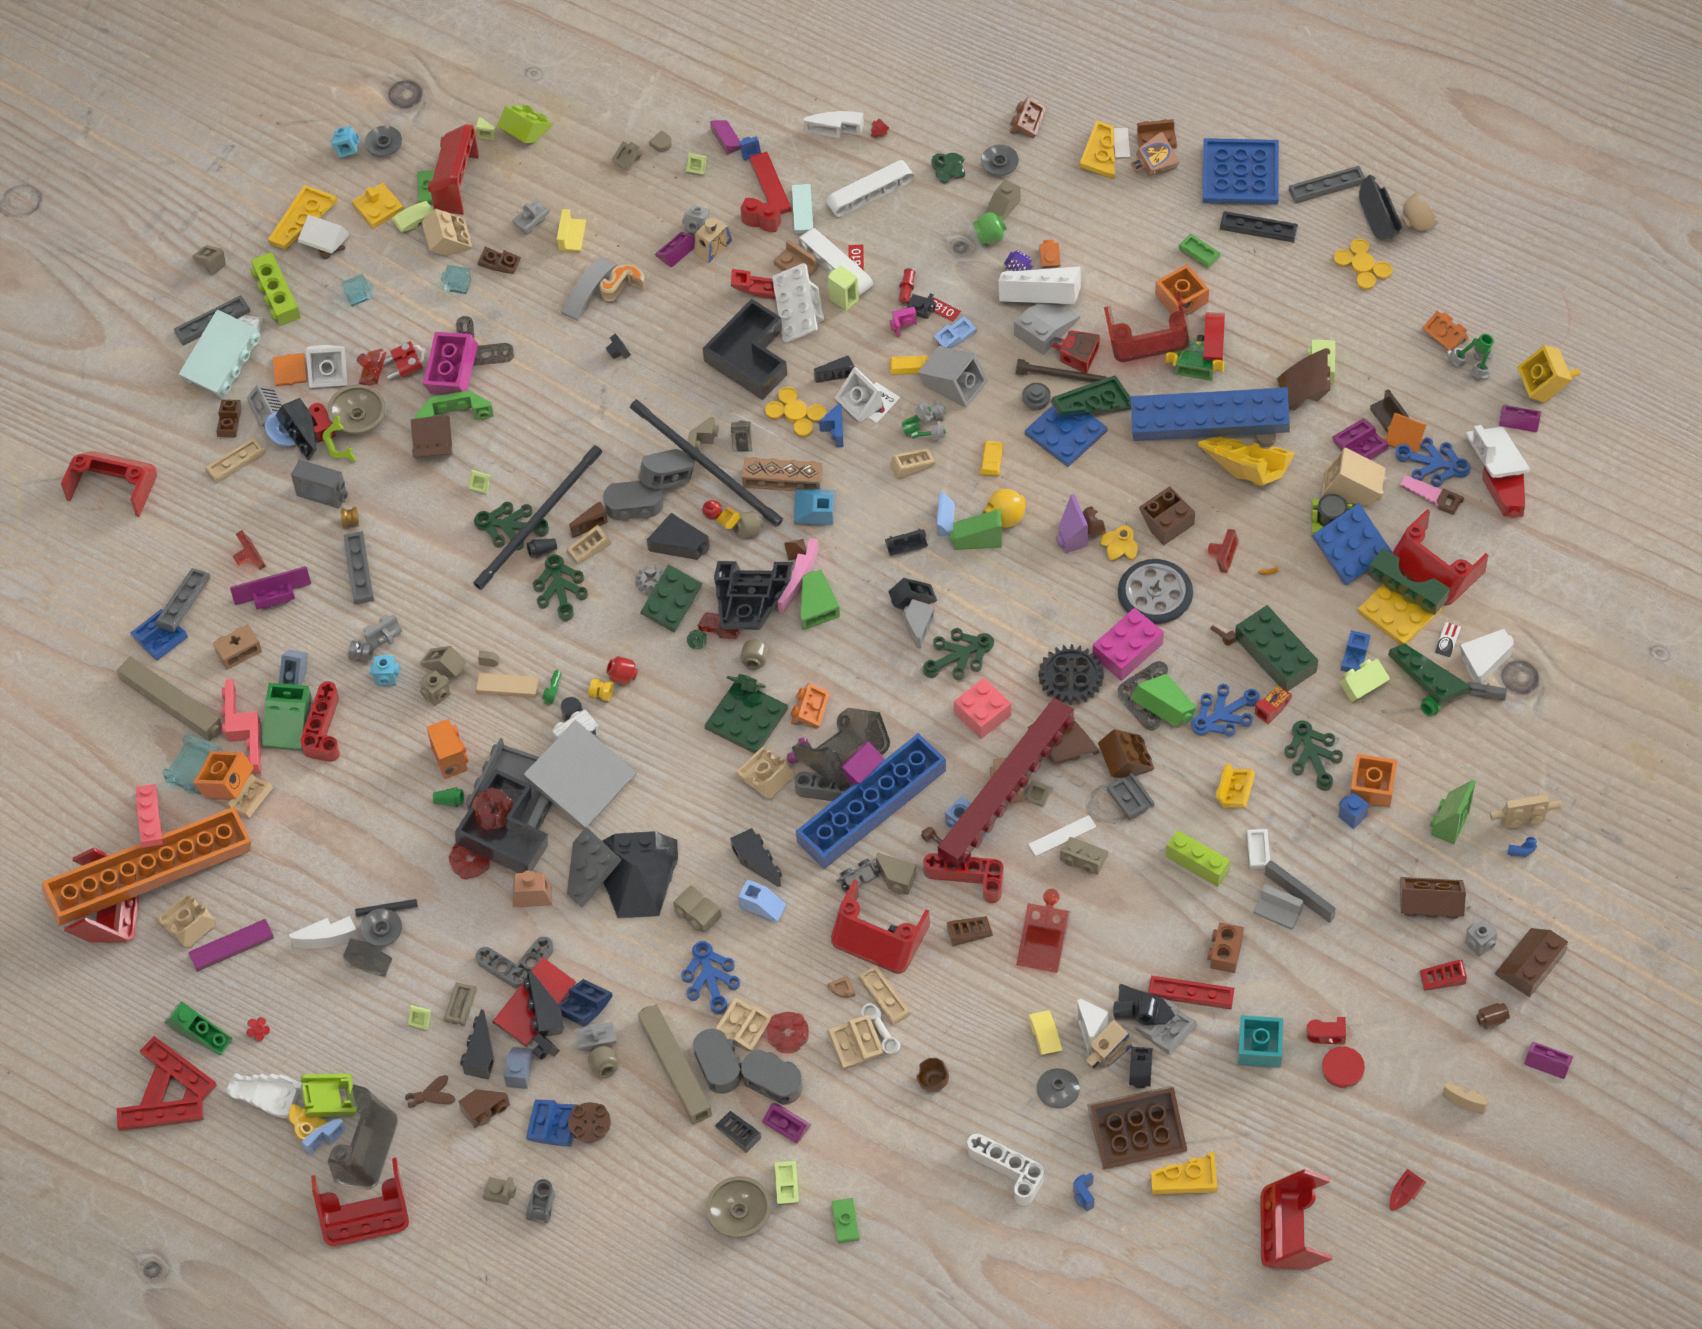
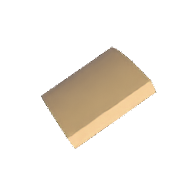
M251 773L237 799L215 798V801L228 809L235 807L238 814L250 818L273 789V786L270 782L255 778Z
M735 997L715 1029L724 1032L727 1040L731 1039L734 1045L751 1052L771 1021L772 1016L757 1006L753 1008Z
M869 1014L849 1020L847 1024L828 1029L827 1031L842 1070L869 1061L884 1053Z

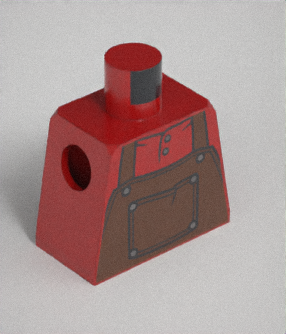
M1070 330L1065 340L1055 337L1052 348L1060 350V361L1082 373H1088L1100 346V335Z

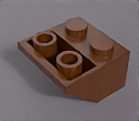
M1170 486L1139 507L1151 533L1163 545H1166L1192 527L1195 522V511Z
M1114 729L1098 742L1112 777H1127L1131 772L1137 776L1155 769L1141 735Z

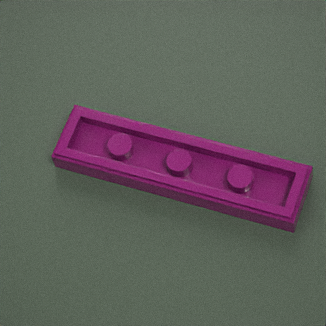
M263 919L188 953L198 972L274 939V936L266 919Z

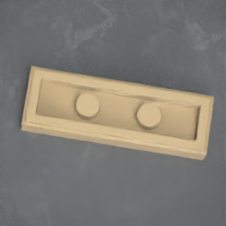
M253 437L206 466L205 469L217 484L264 455L265 450Z
M479 673L476 692L477 694L536 698L539 677Z
M876 965L858 975L861 983L892 1025L911 1015L908 1007Z

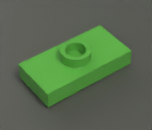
M435 170L417 171L419 203L427 201L429 204H433L431 192H428L429 181H432Z
M1191 233L1179 244V250L1207 268L1220 257V252Z
M853 1198L832 1201L838 1244L860 1241Z

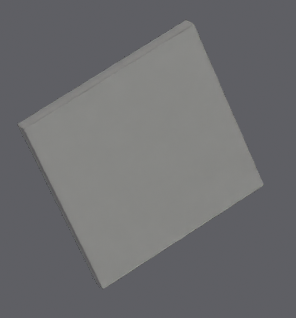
M574 720L522 777L582 829H585L637 772L578 721Z

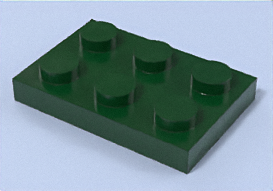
M668 564L640 614L675 633L703 583Z

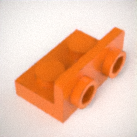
M1436 311L1422 327L1425 332L1450 351H1453L1463 339H1469L1466 334L1467 330L1459 323L1457 326L1452 323L1453 318L1446 312L1441 314L1439 311Z
M808 683L804 688L801 687L796 695V699H798L797 705L795 704L791 711V716H793L791 723L795 725L800 721L815 729L819 728L830 692L811 683Z

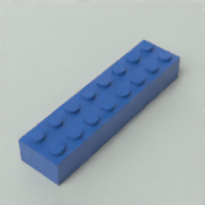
M1288 387L1131 396L1133 441L1290 432Z
M917 733L882 761L860 784L852 785L797 829V843L823 869L827 868L946 772V759Z

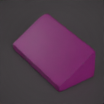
M727 120L710 121L711 130L727 155L740 150V140Z
M680 232L658 250L655 255L666 265L673 267L695 248V239L692 234Z
M1503 405L1499 426L1537 432L1541 411Z
M866 741L841 768L849 783L860 784L884 760V757L870 742Z
M1532 1042L1524 1064L1565 1079L1573 1056Z
M778 1103L770 1105L762 1121L795 1143H799L811 1126V1123Z

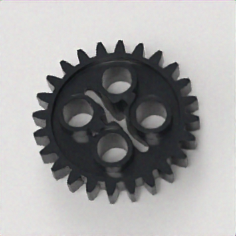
M1071 644L1070 649L1063 645L1061 651L1056 647L1055 654L1049 651L1048 658L1043 657V663H1040L1038 677H1040L1039 684H1042V691L1047 690V697L1053 695L1056 699L1060 698L1062 703L1067 700L1069 705H1071L1072 701H1076L1079 705L1080 699L1087 702V696L1094 698V692L1099 693V686L1103 685L1104 672L1103 665H1100V659H1095V653L1089 655L1088 648L1083 652L1081 651V645L1074 649L1073 644ZM1070 660H1073V689L1070 690L1069 663Z

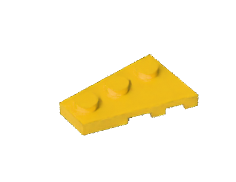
M1096 120L1079 167L1114 179V126Z
M1214 1151L1207 1153V1156L1202 1158H1191L1188 1162L1180 1165L1173 1164L1151 1171L1152 1195L1217 1192Z

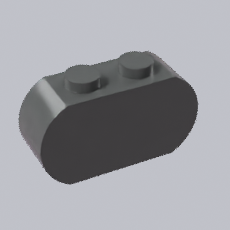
M679 449L646 455L642 458L638 479L642 484L653 489H662L687 483L691 480L695 460Z
M640 481L612 483L605 489L603 495L606 513L614 520L656 516L661 512L664 504L662 489L647 487Z
M706 1029L700 1032L693 1041L694 1055L709 1089L719 1094L733 1091L741 1081L740 1069L742 1062L739 1056H734L733 1051H735L732 1040H727L725 1033L718 1029Z
M755 1050L743 1059L741 1071L745 1086L781 1105L791 1104L800 1097L802 1093V1077L795 1064L789 1061L784 1062L772 1052L767 1053L763 1050Z

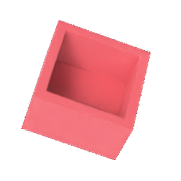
M983 678L954 701V714L982 739L1011 716V703Z

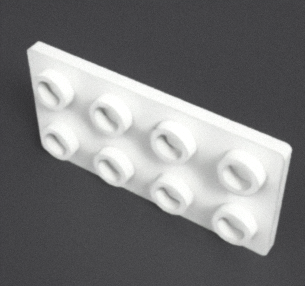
M802 263L774 275L772 279L778 314L782 322L783 342L789 343L818 330L817 323L824 321L819 287L809 281L807 265Z
M1482 425L1474 426L1473 431L1466 432V437L1491 477L1501 478L1503 476L1529 473V466L1503 427L1484 429Z

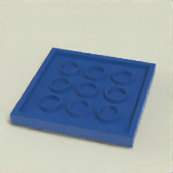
M1204 138L1203 203L1278 204L1279 140Z

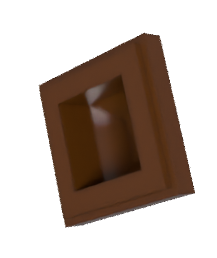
M804 539L784 543L788 560L797 559L798 554L806 555L807 550Z

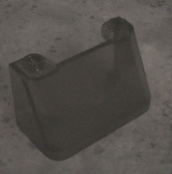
M854 708L845 709L837 717L836 723L839 732L815 749L808 742H798L792 747L796 759L831 783L842 784L848 779L841 766L866 741L870 742L881 755L885 754L890 747V739L880 712Z
M353 1085L350 1101L353 1106L357 1107L356 1114L360 1118L351 1145H336L331 1150L327 1162L335 1183L362 1189H372L377 1186L398 1125L396 1113L370 1090L362 1086Z

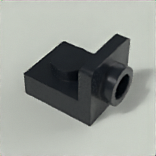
M930 293L928 298L912 294L907 308L915 307L916 316L928 319L930 313H934L936 308L934 294Z

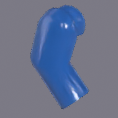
M1528 837L1521 846L1509 845L1507 855L1527 857L1536 850L1537 840L1534 837Z

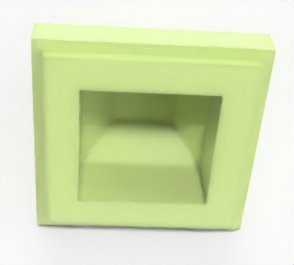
M688 153L686 172L704 175L707 157Z
M472 470L468 489L487 494L491 475Z
M411 1005L407 1025L428 1030L431 1010Z

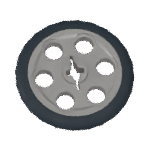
M1147 559L1137 562L1122 575L1118 585V598L1127 613L1136 608L1154 624H1162L1175 620L1189 608L1193 598V586L1189 576L1175 563L1162 559ZM1152 571L1156 576L1154 578H1147L1145 574ZM1167 576H1171L1175 579V581L1173 583H1167L1164 579ZM1139 583L1142 587L1139 590H1134L1131 588V585ZM1158 584V591L1154 595L1153 599V591L1155 590ZM1171 593H1178L1180 598L1173 600L1169 595ZM1142 599L1147 604L1145 606H1138L1136 601ZM1162 604L1166 609L1164 611H1157L1155 606Z

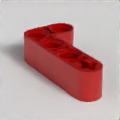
M325 681L320 684L300 738L302 750L306 757L328 762L336 761L340 757L337 740L327 735L339 701L336 685L331 681Z
M930 853L924 857L923 870L927 878L983 884V898L985 901L996 903L1001 899L1004 866L1000 860L970 857L966 864L963 863L959 869L951 870L949 868L955 866L938 857L937 853ZM974 868H975V869H977L978 871L972 872V871H970V869H974ZM995 870L998 871V873L993 874L991 873V871ZM989 889H996L995 892H990V891H988V890H989Z

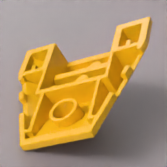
M1222 436L1198 442V446L1236 479H1247L1253 481V484L1258 486H1264L1266 483H1272L1282 478L1295 454L1293 451L1274 446L1264 449L1259 447L1260 444L1258 443L1246 445L1241 443V440Z

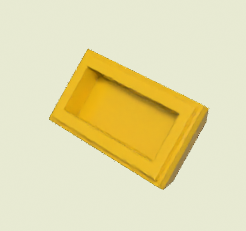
M928 356L890 357V375L916 374L926 363Z
M984 441L980 475L999 476L1004 443Z
M727 506L716 519V522L726 529H732L740 519V515L737 511Z

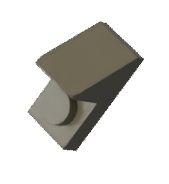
M206 245L192 255L196 262L205 265L210 275L215 274L226 265L224 251L221 248Z

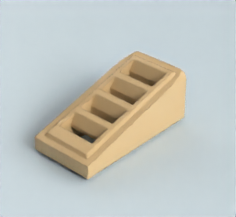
M925 448L893 455L890 466L896 477L902 478L931 467L936 462L929 449Z
M597 525L569 546L567 550L579 564L607 548L612 543ZM593 541L595 544L591 546L589 542ZM586 545L588 550L585 551L582 546ZM578 548L582 552L580 556L575 551Z

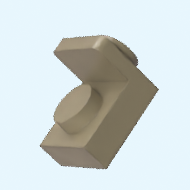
M623 141L613 156L612 161L629 170L636 157H642L643 153L639 151L640 147L632 142L627 144Z
M489 1177L483 1199L508 1205L510 1198H514L516 1193L513 1178L508 1177L507 1181Z

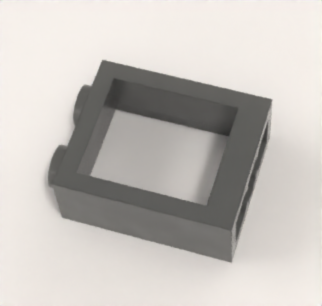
M298 460L291 473L296 495L340 509L342 503L348 497L342 472Z

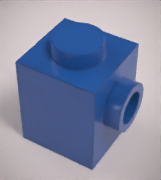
M1354 792L1348 797L1345 796L1339 803L1338 817L1353 829L1368 815L1369 804Z

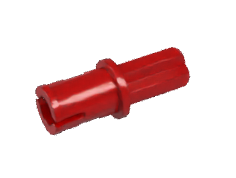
M911 268L904 269L903 279L899 284L900 293L898 301L901 304L909 303L911 291L914 290L913 282L916 272Z

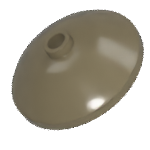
M350 385L338 390L331 397L327 411L332 424L335 416L340 417V424L344 427V429L340 430L341 432L364 434L380 425L385 417L386 405L382 395L374 388L366 385Z
M743 1176L730 1177L718 1183L711 1190L706 1203L707 1217L713 1228L722 1235L731 1238H746L759 1232L768 1222L771 1214V1199L767 1190L758 1181ZM738 1211L743 1212L742 1215H736Z

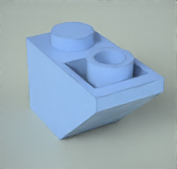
M750 880L746 881L739 894L740 908L778 923L786 908V904L767 887Z

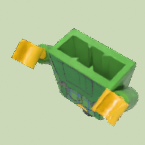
M1197 335L1195 341H1186L1184 346L1179 347L1174 353H1167L1165 358V364L1171 363L1172 366H1176V375L1212 381L1215 371H1222L1224 373L1225 363L1221 360H1203L1204 335Z

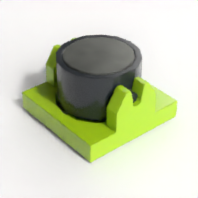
M1327 494L1321 499L1312 498V535L1348 511L1353 505L1347 503L1343 497L1337 494Z

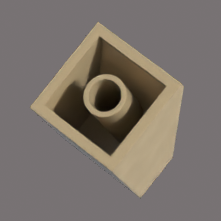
M1344 448L1325 471L1320 498L1327 494H1337L1343 497L1347 503H1360V505L1372 506L1376 500L1379 501L1383 496L1384 490H1382V487L1386 481L1384 476L1386 468Z

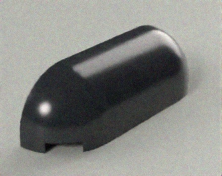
M1368 175L1362 182L1359 190L1360 203L1373 234L1379 239H1391L1397 236L1402 229L1401 222L1386 188H1381L1374 181L1376 178Z

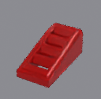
M1462 959L1420 970L1424 991L1466 984L1467 975ZM1458 970L1459 975L1455 976L1454 971ZM1445 972H1449L1450 978L1446 977ZM1438 973H1440L1442 980L1438 981ZM1428 975H1432V983H1430Z

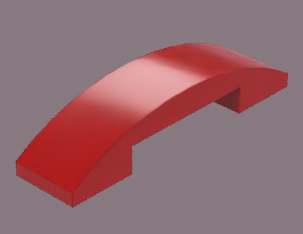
M732 269L731 287L753 296L776 299L773 279L751 276V271Z
M1206 312L1203 360L1223 361L1225 313Z

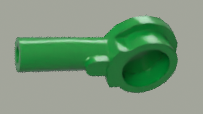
M559 670L554 671L550 688H545L542 699L545 700L544 704L546 705L548 703L553 704L559 687L558 682L562 674Z

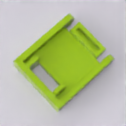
M304 1074L300 1076L304 1108L307 1109L305 1111L306 1117H353L356 1114L351 1074ZM339 1088L346 1089L347 1100H344L342 1105Z

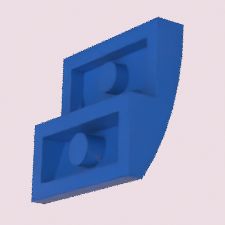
M162 609L130 632L134 639L156 660H159L188 638L186 631L179 626L174 632L156 627L155 621L163 611Z
M535 1099L526 1139L542 1144L571 1147L573 1135L569 1130L568 1120L573 1107L577 1104H557L555 1100Z

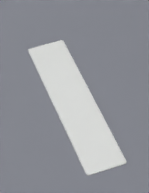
M1088 815L1029 843V846L1035 856L1068 841L1069 837L1075 838L1095 828L1096 825Z

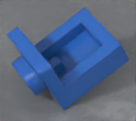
M1092 1173L1080 1175L1073 1182L1075 1201L1080 1207L1083 1206L1086 1211L1094 1208V1197L1087 1189L1093 1185L1094 1176Z

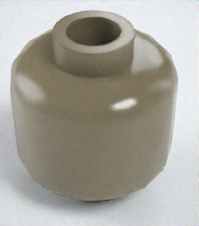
M754 511L740 513V519L733 526L735 534L741 538L759 535L763 527L761 516H758Z
M758 639L745 642L741 652V662L746 668L751 670L763 667L767 660L768 647Z
M596 1047L588 1056V1063L592 1072L597 1077L608 1078L618 1068V1060L610 1047Z

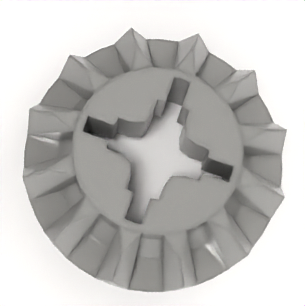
M654 565L653 567L646 566L643 570L639 569V573L635 578L637 588L645 594H651L663 574L662 568L659 569ZM654 576L655 581L650 580L648 582L647 577L652 578Z

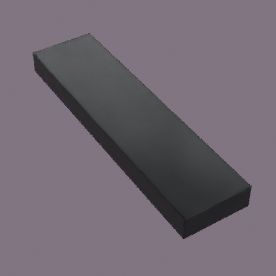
M1227 211L1223 212L1220 230L1292 243L1295 242L1298 224Z

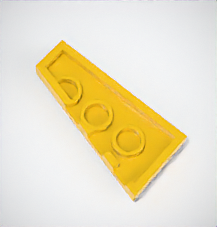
M304 185L268 238L269 244L286 250L299 238L307 216L311 215L321 218L338 202L337 196Z

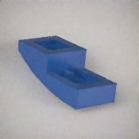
M1351 630L1341 671L1348 672L1354 669L1356 672L1361 669L1359 665L1365 660L1371 635Z

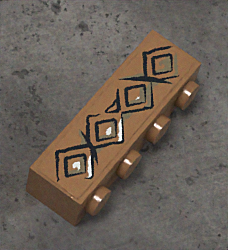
M758 457L744 458L742 472L744 488L784 491L821 489L823 466L820 462L778 460L776 458L761 459Z

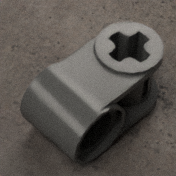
M540 1179L534 1184L526 1212L527 1220L538 1219L543 1220L544 1223H549L555 1198L553 1186L549 1180ZM543 1189L549 1190V1192L545 1195L539 1194V1192Z

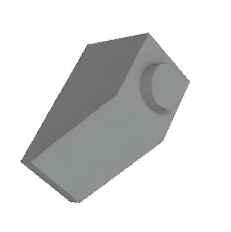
M912 599L910 605L905 607L903 617H905V626L916 647L921 649L935 617V606Z

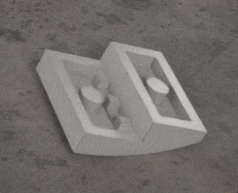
M1164 999L1175 1016L1165 1025H1146L1138 1022L1135 1028L1157 1047L1171 1054L1197 1024L1194 1019L1180 1012L1178 1006Z

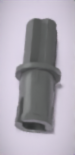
M1473 682L1467 683L1471 686L1470 692L1467 694L1484 696L1485 699L1489 697L1506 700V687L1491 686L1489 683L1487 685Z

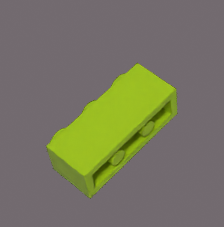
M1179 830L1175 832L1166 845L1167 858L1219 887L1229 873L1230 860Z

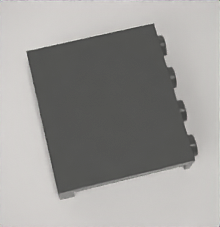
M500 738L497 745L494 744L492 747L489 761H486L483 765L481 777H478L475 781L472 795L469 794L466 799L467 809H470L495 769L531 785L522 776L539 757L505 746L503 739ZM531 785L532 798L518 820L540 830L552 802Z

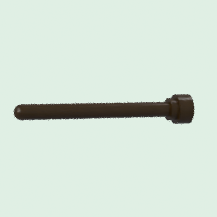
M1018 359L1016 374L1020 375L1032 372L1089 382H1097L1108 378L1101 375L1031 365L1024 359Z

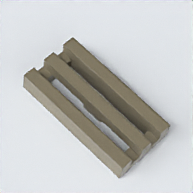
M456 982L444 1016V1022H452L455 1025L458 1023L460 1026L465 1027L477 991L476 986ZM461 988L463 991L455 1015L452 1017L451 1014ZM470 990L462 1016L459 1018L467 992Z

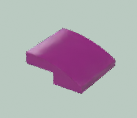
M1364 418L1332 436L1333 441L1341 451L1347 448L1369 460L1389 449L1388 443L1376 434V428Z

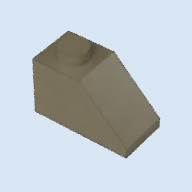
M1004 179L994 191L985 213L993 212L997 217L1001 216L1004 221L1020 202V187Z
M452 646L431 648L420 664L431 671L436 670L440 675L444 674L447 678L459 676L463 672V667L467 661Z
M877 853L876 865L879 867L888 889L897 894L903 893L908 895L917 875L916 864Z

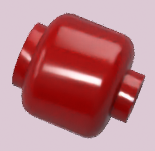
M616 656L609 661L606 673L611 681L627 685L631 680H635L638 669L635 668L633 660Z

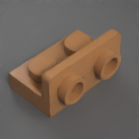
M790 240L786 241V249L774 259V265L783 271L802 263L807 265L809 277L818 270L817 259L814 254L806 252L799 244L793 243Z

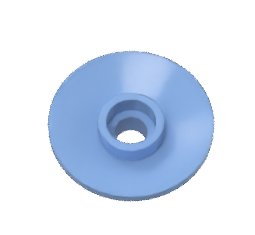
M277 413L271 414L265 421V431L268 437L273 442L282 446L295 445L296 443L290 438L284 426L278 421Z

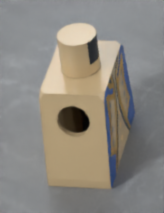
M715 217L708 218L695 234L694 254L710 263L732 242L728 227Z
M1112 1020L1091 1042L1090 1047L1093 1053L1085 1062L1093 1070L1101 1062L1106 1067L1111 1066L1131 1049L1132 1043L1129 1034L1115 1020Z

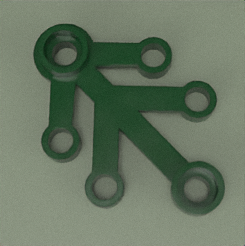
M507 501L490 513L487 511L478 512L474 518V524L478 529L486 530L493 539L494 546L501 548L505 545V539L503 535L497 533L494 527H501L509 539L512 540L516 535L513 529L521 530L526 522L516 520L521 517H530L533 514L532 507L529 504H524L513 513V504ZM502 514L508 515L503 519H497ZM543 519L532 532L541 537L545 536L549 532L548 522ZM524 541L516 550L523 549Z
M551 554L545 560L546 569L533 582L534 590L536 592H543L545 590V582L552 574L554 580L545 592L537 598V605L541 609L547 608L549 606V599L557 590L560 603L557 609L558 616L561 620L569 621L574 616L573 606L567 602L565 589L575 593L577 599L585 600L588 597L587 589L575 585L581 584L584 581V575L582 571L574 570L564 565V560L561 556ZM561 572L571 576L574 583L562 578Z
M960 628L952 629L951 639L955 642L964 641L971 643L970 645L962 646L946 642L941 636L935 637L933 647L936 650L943 649L953 653L936 661H926L923 665L924 675L928 678H934L939 674V668L959 659L957 667L952 671V676L955 680H962L965 676L964 670L969 655L975 651L977 653L975 658L970 661V669L974 672H979L982 669L984 654L989 652L994 646L993 637L987 633H981L978 636L965 634ZM956 672H961L962 674H961V675H956L955 673H956Z
M1297 721L1292 727L1294 738L1291 744L1285 747L1284 754L1289 759L1295 758L1301 741H1303L1305 748L1298 761L1293 763L1292 773L1297 776L1302 775L1305 764L1310 757L1318 775L1316 786L1322 791H1327L1333 785V777L1326 773L1318 755L1331 760L1334 764H1339L1342 762L1343 753L1340 750L1330 751L1315 745L1311 740L1312 738L1323 742L1326 747H1332L1335 744L1334 734L1326 733L1324 735L1313 730L1309 722ZM1330 738L1332 739V741L1328 742L1326 741V739ZM1293 750L1294 753H1288L1287 751ZM1338 755L1340 758L1336 759L1333 756ZM1295 767H1301V770H1296Z

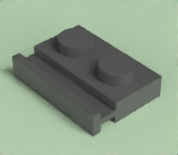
M1132 772L1129 776L1122 777L1107 786V791L1128 820L1142 814L1148 808L1154 807V801Z

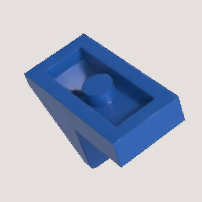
M837 404L819 421L820 432L831 431V439L836 441V447H844L842 404Z

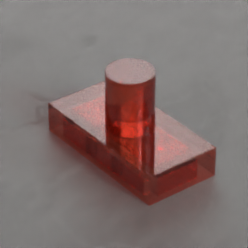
M382 348L368 352L367 355L361 353L357 357V363L363 367L359 381L360 385L371 386L378 384L387 353Z
M1227 529L1222 544L1210 543L1208 546V554L1218 556L1216 562L1222 573H1228L1239 543L1236 531L1233 529Z
M243 530L239 531L236 536L244 548L232 557L238 565H241L250 558L256 567L262 570L266 567L265 562Z

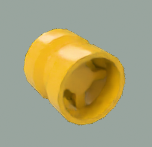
M593 678L589 687V697L595 699L599 697L603 701L609 702L613 694L614 683L610 681L601 682L600 679Z

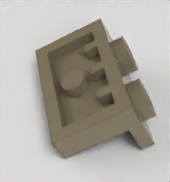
M1069 837L1065 847L1060 851V861H1063L1068 866H1076L1087 873L1098 875L1106 860L1108 851Z

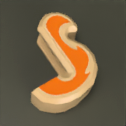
M631 264L616 266L611 272V280L603 279L600 283L601 298L606 302L615 301L628 283L644 291L646 283L643 271Z

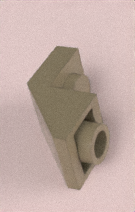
M708 418L689 432L688 442L700 451L701 443L714 444V437H718L719 426L715 425V418Z

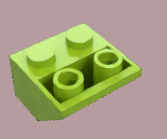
M513 104V106L504 107L497 126L524 143H535L552 126V122L547 120L546 115L534 112L533 108L529 105L523 104V106Z

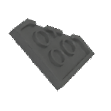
M587 827L573 842L567 895L581 907L585 905L622 860Z

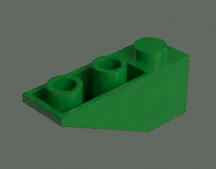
M182 1001L175 1006L164 1022L180 1035L218 1055L223 1053L233 1039Z

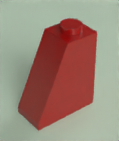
M1484 466L1482 481L1502 515L1511 518L1523 517L1525 510L1524 473L1493 478Z

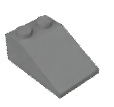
M1038 303L1026 309L1014 321V336L1044 355L1052 347L1054 338H1061L1080 319V316L1062 304Z

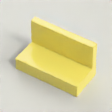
M562 209L557 235L558 250L581 252L586 220L571 219L569 209Z

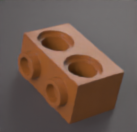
M1219 922L1218 930L1214 929L1211 941L1215 942L1214 948H1209L1207 960H1211V969L1235 973L1244 927ZM1228 936L1232 939L1225 940L1223 937ZM1219 955H1226L1227 958H1220Z

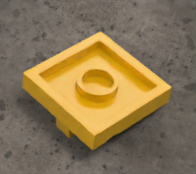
M384 183L374 188L369 187L365 189L363 195L352 200L355 209L373 229L404 210V206Z

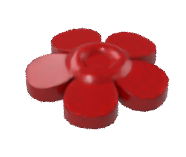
M259 1017L257 1021L255 1019L248 1020L247 1025L251 1027L246 1031L248 1037L254 1036L256 1041L264 1039L263 1034L270 1032L269 1026L265 1025V1018Z

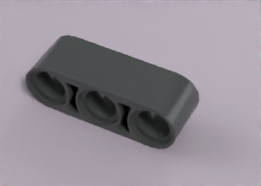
M806 771L799 772L794 778L797 795L804 798L834 801L845 792L840 791L841 789H849L853 785V783H849L847 777Z

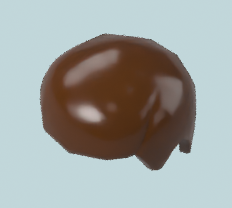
M1093 506L1085 508L1082 513L1088 524V535L1098 536L1105 534L1106 529L1103 520L1095 517L1098 511L1094 510Z
M927 1058L919 1064L920 1070L917 1080L923 1090L939 1092L947 1085L949 1071L942 1060Z

